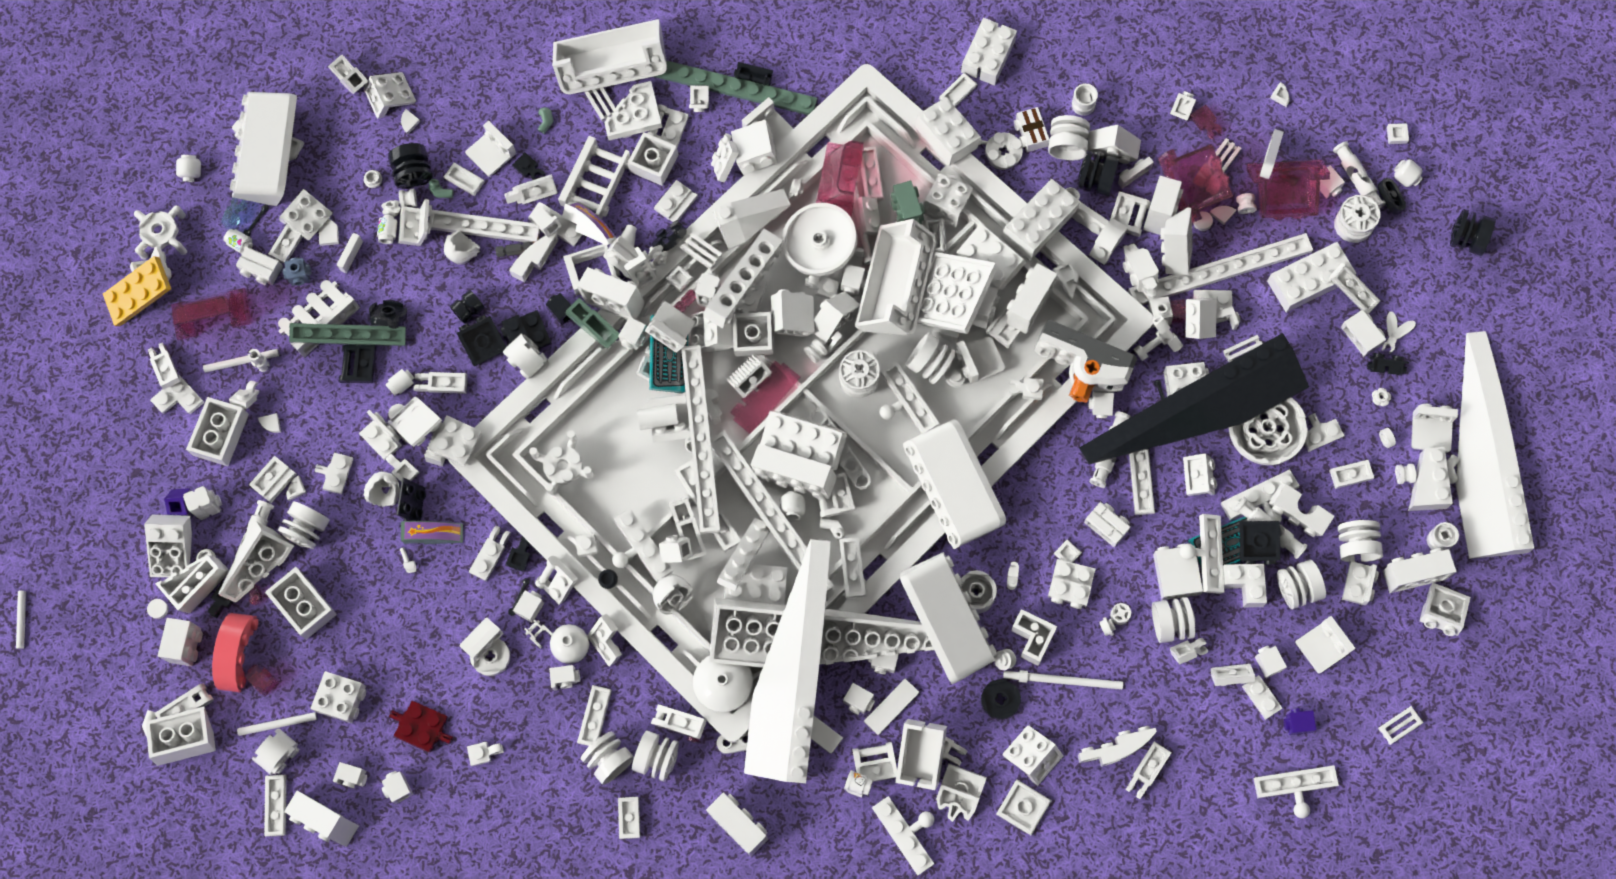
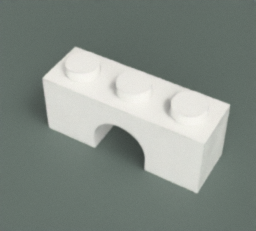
M1280 484L1268 503L1273 507L1272 510L1279 515L1284 514L1289 518L1288 521L1293 525L1303 527L1306 534L1312 537L1322 536L1333 520L1334 515L1319 505L1312 506L1307 514H1303L1298 509V500L1302 494L1288 484Z

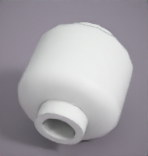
M181 155V158L176 161V175L183 178V182H194L195 178L201 176V161L196 159L195 155Z
M1411 159L1402 160L1394 169L1395 179L1405 187L1416 186L1422 180V168Z
M789 491L780 498V510L788 521H797L805 514V499L795 491Z

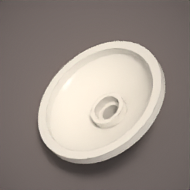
M710 656L706 657L696 668L693 677V688L698 700L706 708L716 712H729L742 706L749 698L753 687V677L749 666L709 662ZM720 677H725L726 681L724 683H720L718 679Z

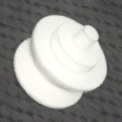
M661 245L651 246L648 256L651 260L654 259L653 264L655 266L666 264L668 252H662L663 247Z
M1004 649L997 652L998 655L995 656L996 660L994 662L1000 670H1007L1016 664V656L1012 650Z

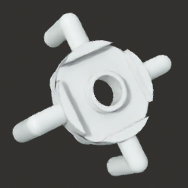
M174 206L169 213L159 211L158 213L152 212L145 215L139 210L134 212V216L140 221L139 235L142 239L135 252L141 259L146 260L148 258V254L144 251L148 246L152 248L160 246L161 249H164L171 244L181 255L187 253L186 248L175 239L179 229L173 218L177 215L180 219H184L186 216L179 206ZM157 226H162L160 233H154V229Z
M573 430L567 433L569 438L567 446H555L547 455L538 453L535 447L529 450L534 460L543 463L544 473L552 482L545 486L550 496L556 494L559 485H567L577 480L579 476L592 479L594 476L589 466L583 469L581 457L574 450L578 439ZM561 461L568 463V467L565 470L558 469V464Z

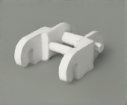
M1011 562L1008 571L1007 588L1009 590H1014L1017 586L1019 572L1017 562Z
M533 620L534 624L529 629L525 628L527 631L525 634H530V639L541 649L542 646L535 640L536 637L543 630H546L551 636L553 633L546 626H541L539 620ZM538 626L540 630L533 635L531 632Z

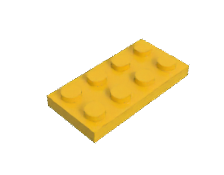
M153 256L103 293L114 326L123 325L171 290L160 257Z

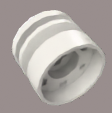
M1071 115L1054 118L1051 121V138L1049 139L1048 153L1052 157L1063 160L1075 161L1085 158L1088 149L1087 139L1089 138L1090 123L1086 119Z
M1365 195L1349 197L1342 204L1334 220L1337 234L1343 240L1352 243L1366 240L1379 222L1380 209L1372 198Z
M927 333L912 351L907 360L906 367L915 373L925 368L922 377L924 379L929 377V382L935 384L951 366L956 351L952 348L947 351L948 346L946 344L936 349L939 339Z
M863 350L852 351L844 356L839 369V381L844 392L851 397L863 398L876 390L879 383L880 366L875 356ZM856 369H857L858 371H860V370L862 369V370H863V373L859 372V373L857 374V373H856Z
M294 501L287 512L294 518L293 521L284 519L282 523L289 528L279 526L277 531L296 545L314 549L316 544L309 539L319 541L320 538L314 533V530L324 531L330 520L317 511Z
M1355 520L1340 524L1338 526V532L1341 533L1339 540L1348 542L1340 546L1341 560L1355 562V554H1361V562L1381 559L1383 557L1382 543L1372 541L1381 537V533L1378 531L1380 523L1372 520Z
M1312 560L1298 563L1296 570L1292 566H1289L1286 570H1278L1279 588L1290 609H1296L1299 605L1305 606L1307 599L1309 602L1314 603L1326 598V589L1322 575Z
M1182 597L1180 603L1177 598L1173 599L1172 608H1170L1166 600L1152 603V617L1159 643L1174 641L1175 632L1180 640L1185 639V634L1188 639L1195 637V616L1187 597Z
M612 731L596 739L580 758L584 763H588L587 767L589 769L599 766L594 775L602 785L614 780L634 760V756L626 747L617 751L621 741L619 739L614 740L616 735Z
M645 731L636 750L632 771L645 775L651 767L652 778H656L660 771L659 780L665 782L674 768L678 756L679 742L673 740L668 748L669 738L666 737L662 744L659 745V735Z

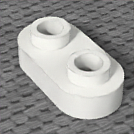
M749 730L738 741L730 742V745L727 747L723 745L726 739L720 735L717 739L719 751L724 754L746 751L747 743H744L742 739L748 736Z

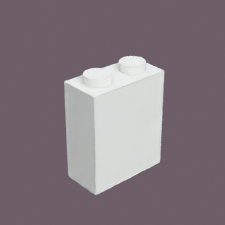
M766 120L731 132L732 140L736 143L739 151L736 162L743 175L778 163L772 131Z
M1184 544L1178 545L1177 548L1169 549L1168 546L1160 547L1153 554L1161 600L1197 596L1203 592L1197 557L1185 559L1180 554V549Z

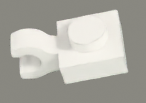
M810 275L809 278H806L804 285L816 289L815 295L830 299L837 293L839 282L824 276L818 279Z
M249 381L246 390L240 389L229 398L230 404L243 407L244 409L250 407L257 400V395L259 394V390L255 389L258 382Z
M392 454L386 458L387 462L395 468L391 473L401 482L403 477L412 481L419 474V471L406 459L400 463Z
M1199 638L1193 643H1189L1187 640L1170 648L1172 656L1179 664L1196 658L1197 654L1204 655L1208 653L1207 648L1203 646L1206 644L1203 638Z
M488 742L467 746L471 766L491 762L492 755L504 753L503 745H500V743L490 747Z

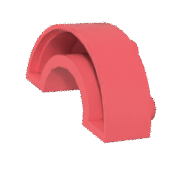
M230 613L222 622L216 638L212 661L213 681L218 690L241 693V689L245 687L246 676H244L245 673L242 666L245 654L243 652L248 644L249 637L253 636L254 630L258 628L257 616Z

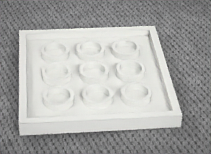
M934 252L917 323L968 334L998 269L996 263Z

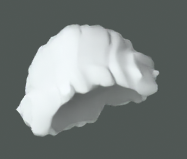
M456 230V232L448 235L444 244L446 257L458 265L469 262L480 252V246L472 242L460 230Z
M385 471L373 474L368 480L363 495L366 502L373 503V505L382 507L393 506L398 501L400 486L393 474ZM382 487H390L387 494L382 491Z

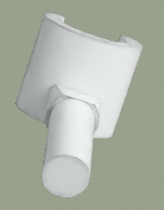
M401 548L400 551L404 559L403 566L406 572H416L415 561H409L405 548Z

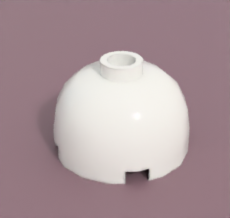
M671 575L663 577L654 587V603L662 614L670 615L674 609L680 611L690 602L693 596L691 594L693 588L680 576Z
M571 624L562 625L557 628L550 640L552 654L557 660L566 664H573L582 660L586 656L590 645L585 631Z

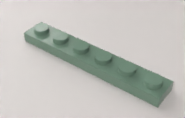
M290 323L289 343L405 346L406 327L400 326L399 328L392 329L388 326Z

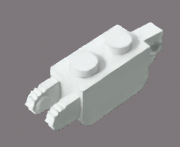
M1135 244L1124 246L1125 262H1123L1125 272L1130 274L1132 286H1136L1138 292L1143 291L1148 299H1154L1157 297L1156 288L1159 284V270L1149 251L1144 248L1138 249Z

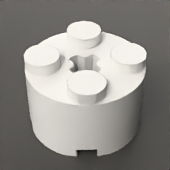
M522 333L503 351L508 357L507 361L514 368L518 366L521 369L520 373L526 379L534 375L548 362L543 352L539 354L537 345Z
M975 570L968 572L961 578L963 584L960 586L963 592H968L972 601L969 603L972 610L976 609L978 614L986 612L995 601L997 593L996 584L983 571ZM974 589H978V596L974 595Z
M279 728L274 731L277 733L274 737L269 735L255 752L258 756L252 757V760L270 775L280 774L287 766L284 762L289 757L291 759L294 758L300 750L297 748L298 744Z

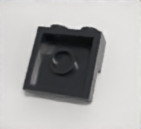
M538 310L521 317L518 314L502 321L503 327L500 330L504 338L508 337L510 341L507 346L521 333L531 339L537 345L538 350L552 344Z
M486 315L475 319L477 323L471 326L467 323L458 328L459 332H457V335L473 366L502 353L506 348L491 316L486 317Z
M1239 521L1240 561H1244V564H1256V561H1264V564H1276V561H1280V521Z

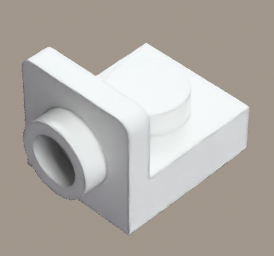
M1185 91L1183 94L1179 93L1170 114L1188 120L1196 102V99H1193L1194 95Z

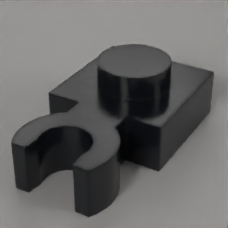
M525 152L512 164L513 168L525 178L531 175L532 180L537 179L535 178L537 174L545 177L543 170L536 169L539 166L538 163Z

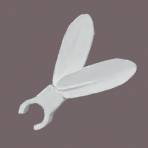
M1389 312L1387 315L1386 323L1389 338L1382 346V350L1386 348V345L1391 347L1389 354L1394 351L1396 340L1411 332L1416 324L1415 321H1407L1397 328V318L1393 312Z

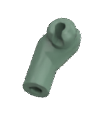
M548 107L539 109V115H541L543 122L537 130L544 135L554 122L552 111Z
M437 179L429 181V190L435 197L453 198V189H443Z

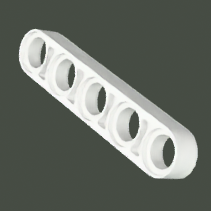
M1274 129L1260 177L1269 179L1275 164L1283 131Z
M814 409L810 413L811 422H814V414L820 412L824 415V419L818 424L837 429L824 410ZM845 441L846 451L841 455L839 463L853 484L858 489L865 490L870 486L871 478ZM848 460L856 461L857 467L854 470L846 468ZM861 475L868 478V483L865 486L857 484V478Z

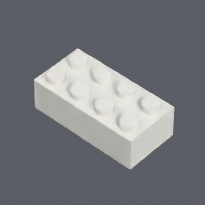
M1051 179L1004 227L1001 238L1028 260H1031L1077 212L1081 201Z
M1336 242L1272 273L1267 282L1287 313L1338 288L1329 276L1341 263L1345 264L1355 275L1356 272L1340 245Z
M769 411L760 444L830 465L833 470H837L848 432L782 412Z
M758 444L750 465L759 480L767 483L769 481L776 482V485L782 488L789 486L802 494L808 492L818 499H823V497L829 499L837 480V476L830 465Z

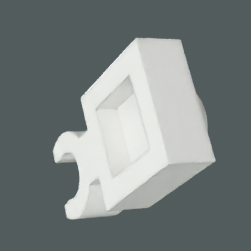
M1024 378L1023 383L1012 379L1010 380V385H1016L1017 389H1011L1009 394L1018 395L1023 393V399L1042 400L1044 379Z

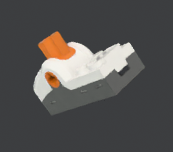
M1050 319L1047 320L1034 351L1042 357L1053 358L1062 365H1070L1069 377L1073 385L1068 396L1072 397L1073 400L1085 403L1088 402L1092 391H1122L1124 385L1128 383L1137 361V357L1134 354Z

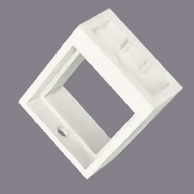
M601 244L563 256L576 296L581 295L577 287L579 279L574 265L603 256L608 249L607 245ZM608 262L611 275L621 276L619 269Z

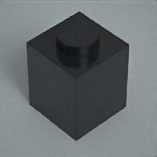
M561 293L551 296L546 303L547 309L562 326L570 320L566 315V310L571 304Z

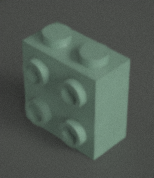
M911 180L893 185L892 200L890 202L893 211L897 213V222L914 219L922 225L925 210L923 204L918 201L919 192L917 186H913Z

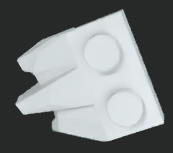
M948 764L936 798L938 808L949 807L948 818L952 822L960 812L964 813V818L969 821L976 810L987 777Z

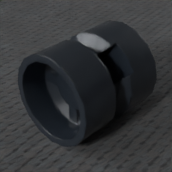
M471 290L462 295V300L457 299L449 306L464 325L473 318V314L477 315L485 309L482 302Z

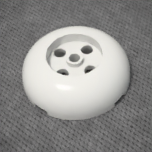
M1292 397L1262 413L1266 414L1268 419L1262 420L1260 415L1242 425L1229 427L1230 438L1237 451L1246 459L1261 465H1277L1293 458L1304 445L1308 431L1305 420L1306 416L1300 405ZM1281 425L1284 431L1278 432L1276 426ZM1250 428L1256 429V431H1257L1256 434H1255V433H1250V432H1249V429H1250ZM1265 440H1271L1272 446L1266 445Z

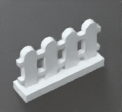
M325 280L320 285L323 292L318 296L315 293L307 295L306 300L309 304L305 308L297 305L292 309V313L295 316L290 321L287 318L279 320L278 325L281 328L279 332L282 336L285 333L289 336L290 323H298L299 321L306 324L341 325L360 307L347 293L343 295L337 289L339 285L335 281L331 283ZM327 296L334 302L330 307L322 301ZM313 308L320 314L317 319H314L309 314ZM290 343L303 357H306L319 345L315 343Z

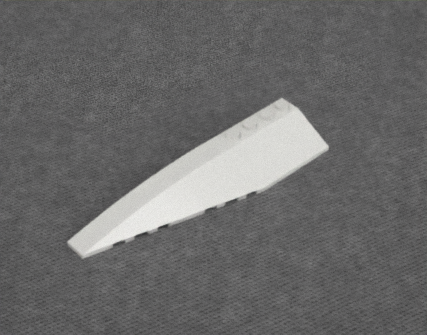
M1486 331L1466 333L1458 441V458L1460 461L1457 463L1458 480L1455 484L1469 559L1529 553L1534 549L1513 436Z
M810 539L802 565L795 579V584L773 638V643L760 673L757 686L754 689L744 769L745 774L785 782L806 783L821 654L831 541Z
M715 598L709 662L764 667L767 654L770 651L786 605ZM825 609L819 664L829 665L834 664V662H850L877 658V656H894L899 653L907 652L908 654L921 650H934L921 622Z

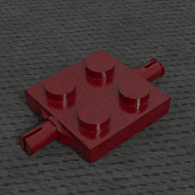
M411 701L407 711L403 714L392 710L389 718L399 721V726L394 734L395 738L428 753L431 752L439 740L450 744V740L453 739V736L443 733V727L448 717L415 701Z

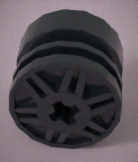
M419 143L403 144L393 148L388 153V160L393 170L392 176L394 177L396 187L411 189L420 184L421 186L425 185L433 178L424 145Z
M1089 150L1080 168L1078 188L1083 189L1085 181L1089 182L1087 191L1092 189L1093 184H1098L1097 193L1109 196L1119 158L1107 155L1103 163L1100 162L1101 153H1097L1096 160H1091L1093 151Z
M1463 209L1453 225L1449 246L1456 247L1460 240L1459 249L1463 250L1466 244L1470 243L1469 252L1482 256L1491 239L1496 219L1482 215L1479 221L1476 222V212H1472L1468 218L1469 210Z

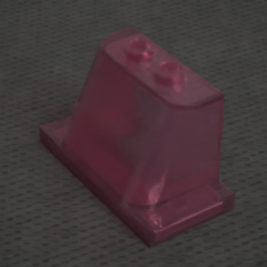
M849 141L844 145L827 143L816 203L836 205L846 211L852 218L857 176L864 155L863 142Z
M1212 144L1180 157L1176 156L1174 149L1158 157L1165 177L1182 182L1180 189H1183L1178 209L1181 212L1186 208H1191L1192 224L1202 219L1200 210L1233 197L1228 185L1230 183L1227 174L1223 173L1221 168L1222 161L1219 156H1216Z
M1322 160L1275 162L1269 179L1260 177L1263 163L1247 164V173L1253 183H1258L1261 218L1281 220L1284 217L1300 219L1303 216H1318L1320 180L1330 179V171Z
M245 288L171 304L177 340L196 337L194 321L228 314L233 328L252 324Z

